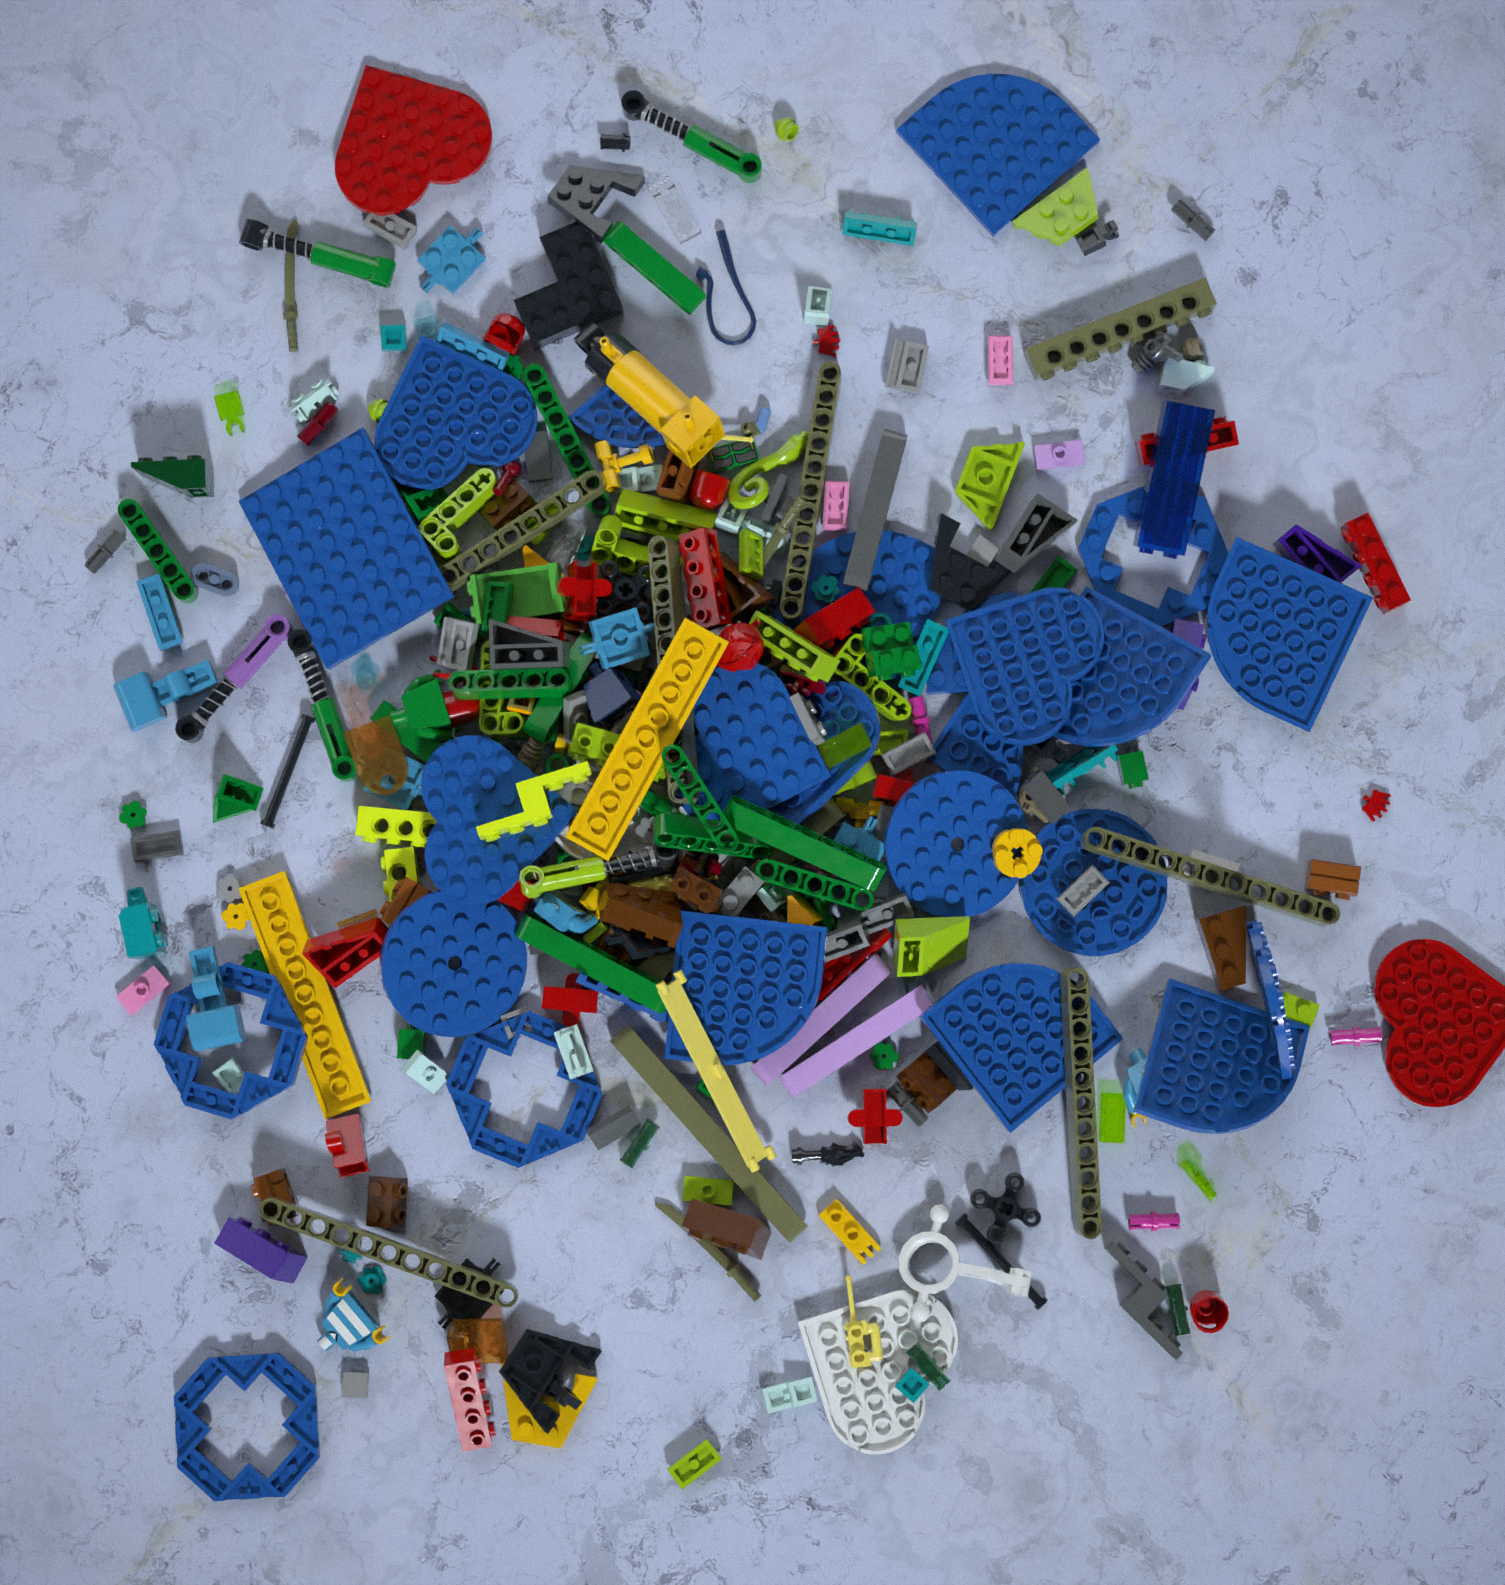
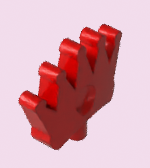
M834 325L818 329L819 339H813V344H820L818 353L821 355L825 354L836 357V353L831 351L839 350V346L833 344L840 343L841 340L833 338L835 335H838V331H830L834 329Z
M1373 790L1371 797L1363 796L1362 799L1367 801V803L1361 810L1369 817L1371 822H1375L1373 815L1378 816V818L1382 817L1378 810L1384 813L1388 811L1382 804L1390 805V802L1384 797L1387 796L1389 798L1391 794Z

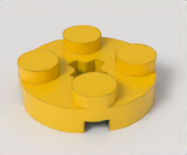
M1022 828L1007 829L1001 832L992 844L993 863L1001 873L1009 877L1024 878L1037 868L1043 849L1036 836ZM1021 847L1022 855L1020 858L1016 857L1013 859L1012 848L1018 849Z

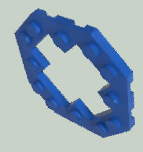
M1162 479L1097 504L1077 549L1093 590L1160 627L1173 623L1175 618L1184 619L1208 609L1214 585L1229 554L1206 498ZM1150 503L1194 521V526L1186 544L1208 553L1191 595L1189 596L1168 587L1159 608L1114 590L1123 567L1101 558L1118 516L1141 525Z
M227 962L219 967L223 987L267 999L260 1023L282 1030L269 1077L245 1071L238 1095L195 1082L202 1058L180 1052L187 1028L186 1016L191 1014L194 1004L199 1005V1000L195 997L192 989V983L179 992L176 991L168 996L154 1040V1046L161 1055L165 1068L173 1084L176 1085L185 1106L234 1120L294 1086L308 1035L277 976Z
M528 1011L464 1039L446 1086L473 1150L520 1168L584 1141L587 1134L586 1130L590 1127L603 1095L594 1072L570 1080L565 1063L562 1061L557 1076L578 1084V1090L561 1131L537 1122L529 1144L484 1127L483 1125L492 1102L470 1094L488 1048L512 1057L520 1034L560 1050L554 1032L567 1028V1026ZM508 1024L511 1033L515 1032L514 1037L511 1039H508V1036L504 1028L505 1026H508ZM524 1024L530 1025L532 1031L523 1030L525 1028Z
M280 1352L208 1357L174 1395L177 1468L213 1501L285 1497L320 1458L317 1386ZM262 1373L298 1405L282 1426L300 1442L269 1478L249 1462L232 1481L196 1448L211 1431L212 1427L194 1411L226 1375L243 1391H246Z

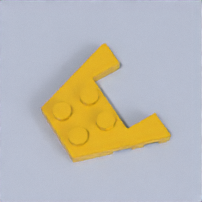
M505 1360L501 1361V1367L504 1364ZM575 1373L572 1392L582 1401L577 1410L569 1405L563 1407L554 1399V1396L542 1394L539 1400L561 1414L548 1434L541 1429L503 1379L511 1440L561 1449L598 1377Z

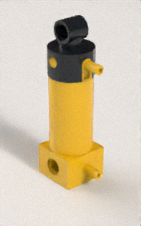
M590 322L573 338L577 346L587 354L585 367L663 436L667 448L690 469L725 436L720 417L696 395L690 399L640 354V351L618 331H611L605 335L597 325Z

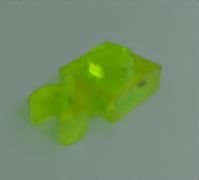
M238 390L214 396L220 420H228L226 432L229 436H233L232 427L234 425H239L241 432L244 433L246 431L245 425L238 418L245 415Z

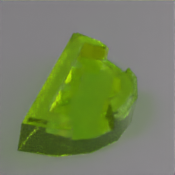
M1184 1159L1178 1164L1211 1203L1217 1197V1194L1211 1189V1185L1197 1169L1193 1168L1188 1160Z

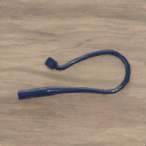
M720 230L716 232L725 266L752 321L751 328L746 336L732 341L718 334L715 330L712 316L713 279L708 274L709 271L702 267H699L696 276L703 280H708L706 304L711 333L720 342L735 346L751 338L757 321L755 313L739 282L726 231Z

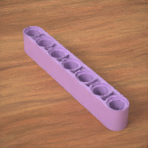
M875 953L813 1010L805 1025L788 1043L775 1052L759 1059L750 1069L767 1087L893 971Z
M922 985L918 986L910 993L779 1077L780 1081L791 1098H794L917 1018L934 1002Z

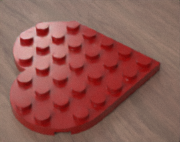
M365 65L335 158V176L339 188L354 207L365 213H373L377 216L399 214L400 211L417 204L426 193L430 183L439 185L456 184L460 180L476 174L483 167L491 152L493 141L489 118L477 101L462 92Z
M1410 940L1394 947L1385 955L1376 970L1373 991L1378 1010L1383 1018L1394 1028L1389 1035L1385 1047V1066L1392 1084L1405 1098L1422 1106L1445 1107L1464 1100L1476 1089L1505 1049V986L1454 948L1437 940Z

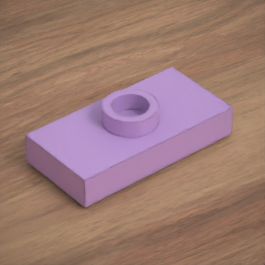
M1082 439L1033 446L1036 471L1085 465Z

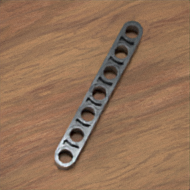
M888 429L883 430L843 585L868 590L908 434Z

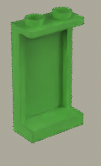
M554 562L547 563V565L470 575V581H467V589L469 595H473L474 605L470 606L472 619H476L477 624H482L488 581L514 584L510 616L535 617L566 612L565 596L559 595L556 591V584L562 579L561 564Z

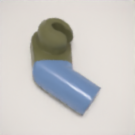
M760 407L757 420L749 423L744 422L741 425L743 435L755 437L764 433L771 410Z

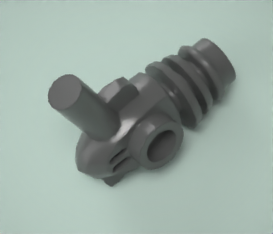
M1160 331L1154 339L1146 342L1143 347L1144 351L1140 350L1137 359L1134 358L1131 366L1141 375L1143 372H1147V369L1154 367L1155 363L1160 361L1166 362L1169 357L1176 362H1180L1183 359V354L1171 346L1173 342L1172 336Z

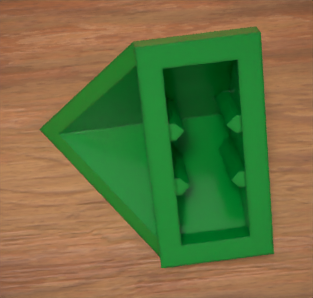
M397 484L420 523L449 497L443 487L433 490H414Z
M222 774L214 797L213 823L250 811H256L264 788Z

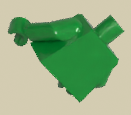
M437 669L434 672L441 673V670ZM433 673L414 678L404 690V695L401 696L404 708L390 712L394 726L409 722L412 733L435 741H449L456 738L454 733L461 731V728L448 729L452 728L440 690V686L446 680H439L437 677H433Z

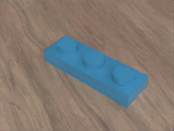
M446 322L441 325L436 342L502 372L505 370L510 354Z
M156 574L136 581L159 650L163 651L184 644L161 575Z

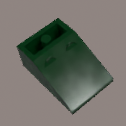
M200 455L187 456V459L177 460V457L166 456L162 458V461H153V458L144 457L138 458V462H131V467L141 477L189 498L214 497L213 467L205 458L202 459Z

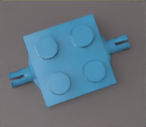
M450 225L417 259V262L426 269L430 276L420 285V288L425 293H428L437 283L445 287L453 295L486 261V258L476 250L474 245L483 233L475 227L465 237Z
M637 608L621 611L589 621L592 642L579 646V650H583L580 651L582 656L596 652L602 670L650 655L647 635L655 633L654 623L644 625L639 618Z
M384 746L380 756L374 762L363 756L359 758L367 764L358 761L357 765L369 770V779L363 790L408 811L413 801L419 795L422 796L421 779L425 767L424 764L388 746Z
M868 816L863 828H856L843 822L834 838V841L878 861L885 851L884 843L877 840L871 834L878 820L873 819L871 816ZM835 875V876H836L835 879H838V880H841V881H844V882L852 883V882H850V881H848V880H846V879H843V878H841V877ZM835 885L831 891L839 894L842 885Z

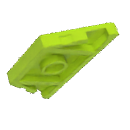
M1087 168L1013 220V227L1018 230L1020 228L1032 233V236L1047 239L1050 243L1060 247L1099 218L1089 170Z
M1024 442L1005 445L972 446L954 494L990 531L993 530L1025 446Z

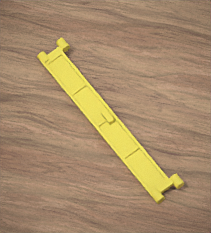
M682 969L673 973L676 980L666 985L665 981L656 984L658 993L747 1167H749L751 1173L756 1172L760 1169L757 1162L764 1157H767L768 1161L772 1160L777 1155L772 1145L764 1147L681 985L687 979Z

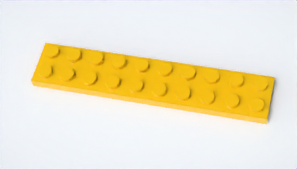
M684 618L565 836L566 838L605 860H610L663 764V748L669 744H674L727 648L729 641ZM670 749L666 752L665 757H667Z
M286 871L238 888L271 975L278 977L308 1035L302 1060L324 1119H329L372 1102L329 984L321 973L302 955L306 941L311 939Z

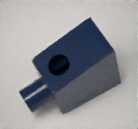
M596 662L589 667L593 679L584 684L583 689L594 723L607 725L638 704L641 696L621 670L614 668L602 670L600 662Z

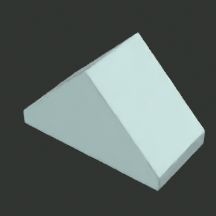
M808 286L804 324L828 326L832 289Z
M727 496L716 517L715 528L738 536L742 522L745 520L749 509L735 508L729 502Z

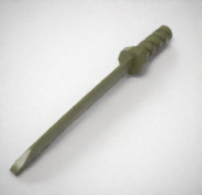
M294 219L287 229V237L295 239L297 237V219ZM289 253L285 256L286 312L283 313V318L287 324L289 352H298L296 331L298 312H295V254Z
M801 496L796 497V500H794L781 522H776L774 525L776 530L763 550V570L783 536L789 533V525L806 500Z
M655 1203L659 1210L686 1231L682 1227L685 1217L670 1205ZM703 1238L701 1241L694 1239L728 1272L726 1275L729 1278L732 1276L754 1302L762 1296L739 1270L741 1267L738 1264L734 1265L709 1240Z

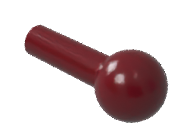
M517 460L502 465L503 474L493 489L495 495L501 496L511 478H515L520 474L521 465Z

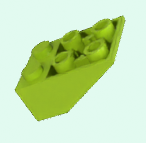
M970 917L896 919L893 961L897 977L922 976L967 958Z

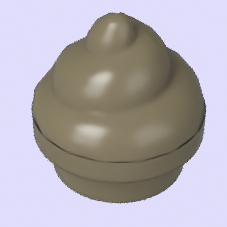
M1192 337L1187 338L1179 351L1189 361L1200 360V357L1204 356L1203 346L1198 337L1194 339Z

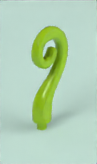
M802 431L799 435L793 434L778 451L751 463L737 473L728 487L727 496L729 502L737 509H750L764 501L770 490L768 482L762 477L754 476L788 465L798 459L806 450V441L809 434L806 431ZM743 486L747 492L758 488V491L751 496L743 497L740 495Z

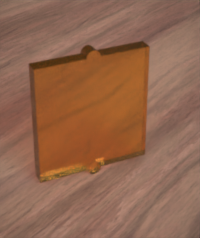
M374 909L337 922L338 929L377 918V910Z

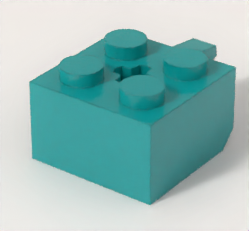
M143 887L127 890L128 907L123 908L118 916L128 958L139 960L167 953L165 947H168L169 944L166 933H162L160 923L163 922V916L160 908H156V905L149 903Z

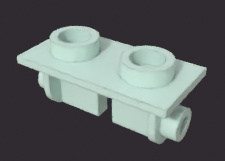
M329 379L317 381L311 386V392L305 396L300 394L291 401L293 405L289 408L292 412L298 411L295 416L300 423L304 420L308 421L310 417L318 413L319 410L314 405L316 402H319L323 407L326 402L332 403L337 399L336 396L339 395V392L334 386L332 388L328 387L332 384Z
M748 515L740 527V531L746 528L762 536L763 549H765L776 530L773 526ZM790 533L783 536L774 554L782 557L791 537Z
M576 1024L554 1032L570 1080L593 1072L594 1070L578 1025Z

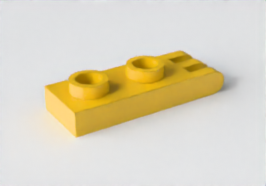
M837 1198L818 1215L863 1265L867 1263L866 1259L861 1255L863 1252L870 1258L874 1256L868 1249L870 1245L878 1252L882 1249Z

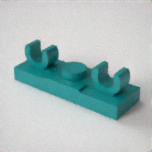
M852 208L849 209V212H845L842 235L914 246L917 223H915L914 218H911L909 222L901 220V216L894 219L871 214L867 215L865 210H863L862 214L853 213L854 210Z
M929 619L926 620L915 644L918 645L921 669L915 671V676L900 678L897 687L916 696L921 695L948 635V628Z
M1116 745L1088 746L1048 771L1046 776L1056 789L1064 795L1063 785L1067 782L1075 788L1076 782L1073 780L1075 777L1089 773L1098 764L1105 769L1106 764L1104 760L1108 756L1116 762L1117 756L1115 752L1118 751Z

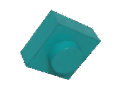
M406 325L381 326V347L383 352L407 351Z
M910 1367L894 1386L910 1401L915 1403L930 1383Z

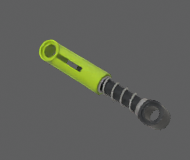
M655 844L648 848L647 851L640 852L637 850L633 854L626 852L623 856L615 855L609 861L600 856H593L540 868L530 865L520 872L521 891L526 897L537 898L547 891L605 880L609 873L614 875L615 872H626L628 869L634 868L637 870L638 867L645 866L648 868V865L663 870H671L678 865L679 849L662 847ZM665 851L672 853L671 856L666 857L661 854ZM531 879L538 881L536 884L527 883Z

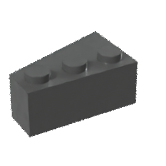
M1037 494L1027 505L994 560L1015 573L1068 532L1078 520L1040 494Z
M489 619L490 669L570 667V642Z

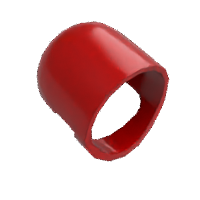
M500 313L492 320L483 336V340L514 356L525 335V326L516 316Z
M696 470L690 489V500L698 508L710 511L717 510L724 501L731 481L717 474Z
M453 692L442 693L452 728L479 719L480 699L463 700L455 697Z
M1202 1290L1192 1297L1189 1309L1192 1320L1197 1328L1204 1333L1220 1331L1225 1326L1229 1317L1228 1306L1223 1298L1213 1290ZM1216 1324L1214 1328H1204L1201 1326Z

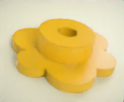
M230 903L227 907L228 910L222 912L221 918L226 922L227 928L243 930L246 927V922L250 920L248 913H246L245 905L243 903L237 905Z

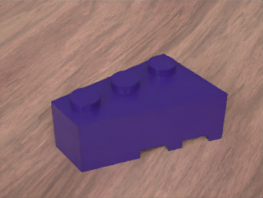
M1297 524L1273 544L1284 558L1340 583L1362 566V564L1357 561L1354 562L1343 555L1341 551L1333 549L1322 542L1323 540Z

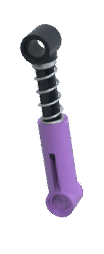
M275 614L267 619L261 631L223 673L225 679L219 681L220 685L216 689H212L213 693L208 698L205 697V702L201 706H197V711L195 710L193 713H189L178 720L175 731L179 738L188 743L198 742L202 738L205 726L209 723L208 719L212 715H216V710L220 706H224L223 702L227 698H231L230 694L235 689H242L282 642L288 639L289 634L293 631V627L286 617ZM283 622L285 625L283 632L275 634L273 631L274 625ZM188 724H194V733L186 736L184 728Z

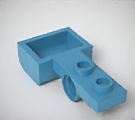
M206 660L185 670L182 669L169 673L163 679L154 683L150 673L141 672L114 684L113 687L131 732H136L167 719L164 706L216 685L219 682L210 660Z
M215 946L189 951L194 976L192 978V989L195 997L199 1000L201 1010L199 1013L186 1016L193 1049L199 1052L247 1041L240 1005L227 1006Z

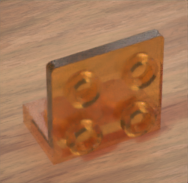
M501 1318L453 1319L447 1334L449 1352L474 1348L476 1357H481L482 1363H504L509 1354Z

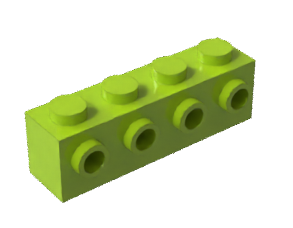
M623 488L616 506L615 516L621 520L622 527L680 541L679 534L703 527L714 529L717 513Z
M755 611L749 624L754 620L760 622L758 629L764 641V649L769 647L772 649L770 651L772 655L781 660L786 658L788 660L787 664L798 671L803 669L806 671L804 675L815 682L818 679L829 682L840 662L839 659L773 617L760 611Z
M577 722L567 755L572 756L574 761L583 763L588 760L595 762L597 767L603 768L620 734ZM664 763L652 783H658V780L663 781L665 779L667 770Z

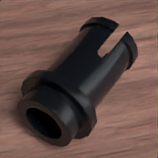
M626 133L622 135L601 134V150L615 149L622 150V152L630 150V135H626Z

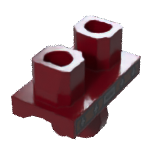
M782 665L780 673H783V681L787 684V689L792 691V696L796 693L802 696L803 694L809 696L811 691L822 695L825 694L827 687L824 680L818 679L815 682L804 675L806 671L803 669L798 671L789 665Z
M692 850L688 851L698 856L697 860L685 854L677 867H683L697 876L703 870L705 878H709L710 875H718L722 869L717 855L708 858L711 853Z

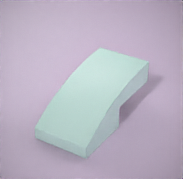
M664 465L623 468V471L618 473L621 489L615 491V494L621 495L623 488L639 493L655 492Z
M811 1376L760 1389L767 1414L818 1401Z

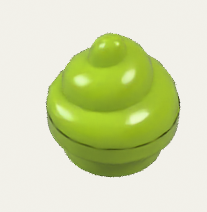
M786 117L774 122L775 133L778 139L788 142L795 139L799 132V126L794 119Z
M375 400L367 406L370 418L374 422H379L388 404L387 400Z

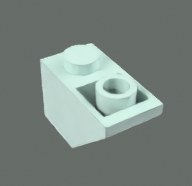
M1169 357L1163 363L1158 390L1182 395L1210 378L1215 367H1211L1208 362L1196 360L1194 363L1186 361L1185 357H1183L1180 362H1176Z

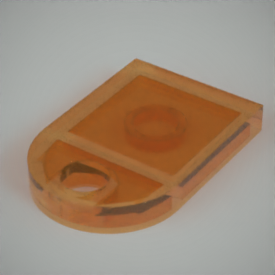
M391 716L343 732L360 780L369 791L378 795H390L396 793L405 785L409 775V766ZM385 775L394 777L395 785L393 788L385 789L381 785V780Z

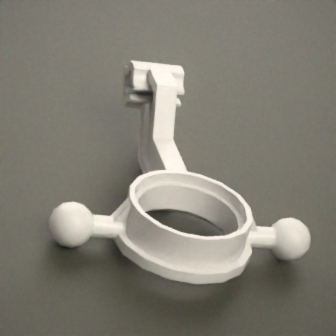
M942 1204L935 1205L930 1211V1218L933 1221L931 1232H921L912 1236L903 1245L899 1255V1271L903 1280L911 1289L919 1292L917 1303L910 1310V1315L916 1322H924L930 1315V1310L927 1306L928 1295L947 1289L955 1281L957 1275L986 1280L1007 1287V1294L1028 1297L1032 1277L1031 1271L1021 1268H1010V1273L1008 1274L992 1268L960 1263V1255L955 1244L947 1236L941 1234L942 1224L949 1218L948 1208ZM926 1243L943 1245L951 1257V1268L948 1275L934 1285H924L917 1282L910 1270V1260L913 1253Z

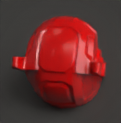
M754 620L751 624L734 623L722 630L719 636L729 641V644L717 664L718 667L736 672L737 670H750L756 666L764 648V641L758 629L760 625L758 620Z

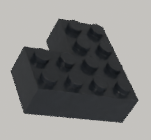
M574 222L539 237L557 282L514 300L534 350L578 333L590 322L596 325L624 313L621 301L589 231H583L580 228V224Z

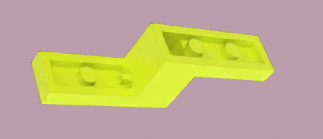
M588 761L515 783L524 812L477 826L479 838L490 842L499 839L500 834L506 832L516 834L524 831L526 826L534 824V827L549 823L548 819L553 817L544 790L549 788V791H555L563 788L564 783L573 781L574 784L588 780L587 776L592 775Z

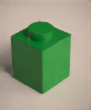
M1143 750L1117 756L1116 762L1121 785H1128L1129 789L1143 787V782L1149 780Z
M406 1024V1029H399L397 1058L410 1059L417 1050L425 1054L426 1032L411 1024Z

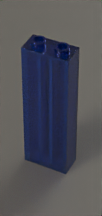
M1163 400L1133 546L1139 547V552L1153 555L1154 550L1162 551L1163 557L1177 559L1178 555L1185 556L1215 410Z

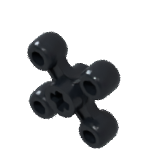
M604 561L600 566V574L604 579L609 580L613 584L614 590L609 597L601 598L596 602L597 615L600 617L612 615L618 605L626 604L631 608H637L638 612L641 609L647 610V614L645 616L639 615L642 623L649 621L653 614L652 608L649 604L641 601L638 594L643 586L651 585V579L643 577L646 571L650 572L649 565L642 566L635 577L627 579L620 574L619 566L615 561ZM613 567L614 571L608 574L605 572V569ZM624 586H629L630 591H633L632 594L628 593V597H624L620 589L624 590ZM606 604L609 606V609L601 611V606Z
M1017 1172L1009 1173L1006 1176L1004 1182L1005 1192L1000 1197H992L984 1189H975L970 1194V1203L975 1208H989L994 1213V1222L988 1227L986 1232L987 1239L993 1244H1000L1005 1240L1006 1224L1012 1219H1019L1024 1225L1031 1228L1036 1227L1041 1222V1214L1037 1209L1031 1207L1022 1208L1017 1204L1016 1196L1025 1184L1023 1176ZM1013 1178L1019 1180V1184L1015 1187H1012L1010 1183ZM978 1194L984 1196L982 1203H977L975 1200ZM1002 1202L1012 1206L1009 1209L1010 1213L1007 1215L999 1211V1208L1002 1207ZM1030 1213L1035 1214L1033 1222L1027 1220V1216ZM994 1230L1000 1231V1236L998 1238L992 1237V1232Z

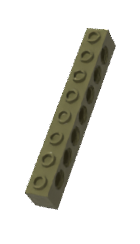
M1205 277L1025 349L1024 356L1034 380L1041 378L1042 381L1054 377L1057 371L1064 369V372L1071 371L1078 367L1077 363L1085 360L1087 363L1096 361L1100 358V354L1109 352V354L1116 353L1123 349V345L1130 342L1132 345L1139 344L1145 340L1146 336L1151 334L1157 336L1160 331L1165 333L1168 331L1167 328L1176 325L1177 328L1188 324L1190 322L1189 319L1198 316L1199 319L1207 317L1213 313L1212 310L1217 303ZM1190 300L1194 304V308L1186 309L1182 301ZM1168 309L1172 317H1162L1160 310ZM1141 317L1146 318L1149 321V326H1140L1137 319ZM1118 326L1124 327L1127 335L1119 336L1115 332V328ZM1100 335L1104 338L1105 343L1097 345L1093 342L1092 337ZM1078 344L1081 346L1082 352L1075 354L1070 350V346ZM1056 353L1060 361L1053 363L1049 361L1047 355Z

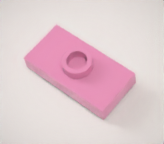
M988 336V385H1013V336Z
M825 480L822 530L847 531L850 482Z
M153 965L119 993L116 998L127 1012L133 1016L166 989L170 982L156 965Z

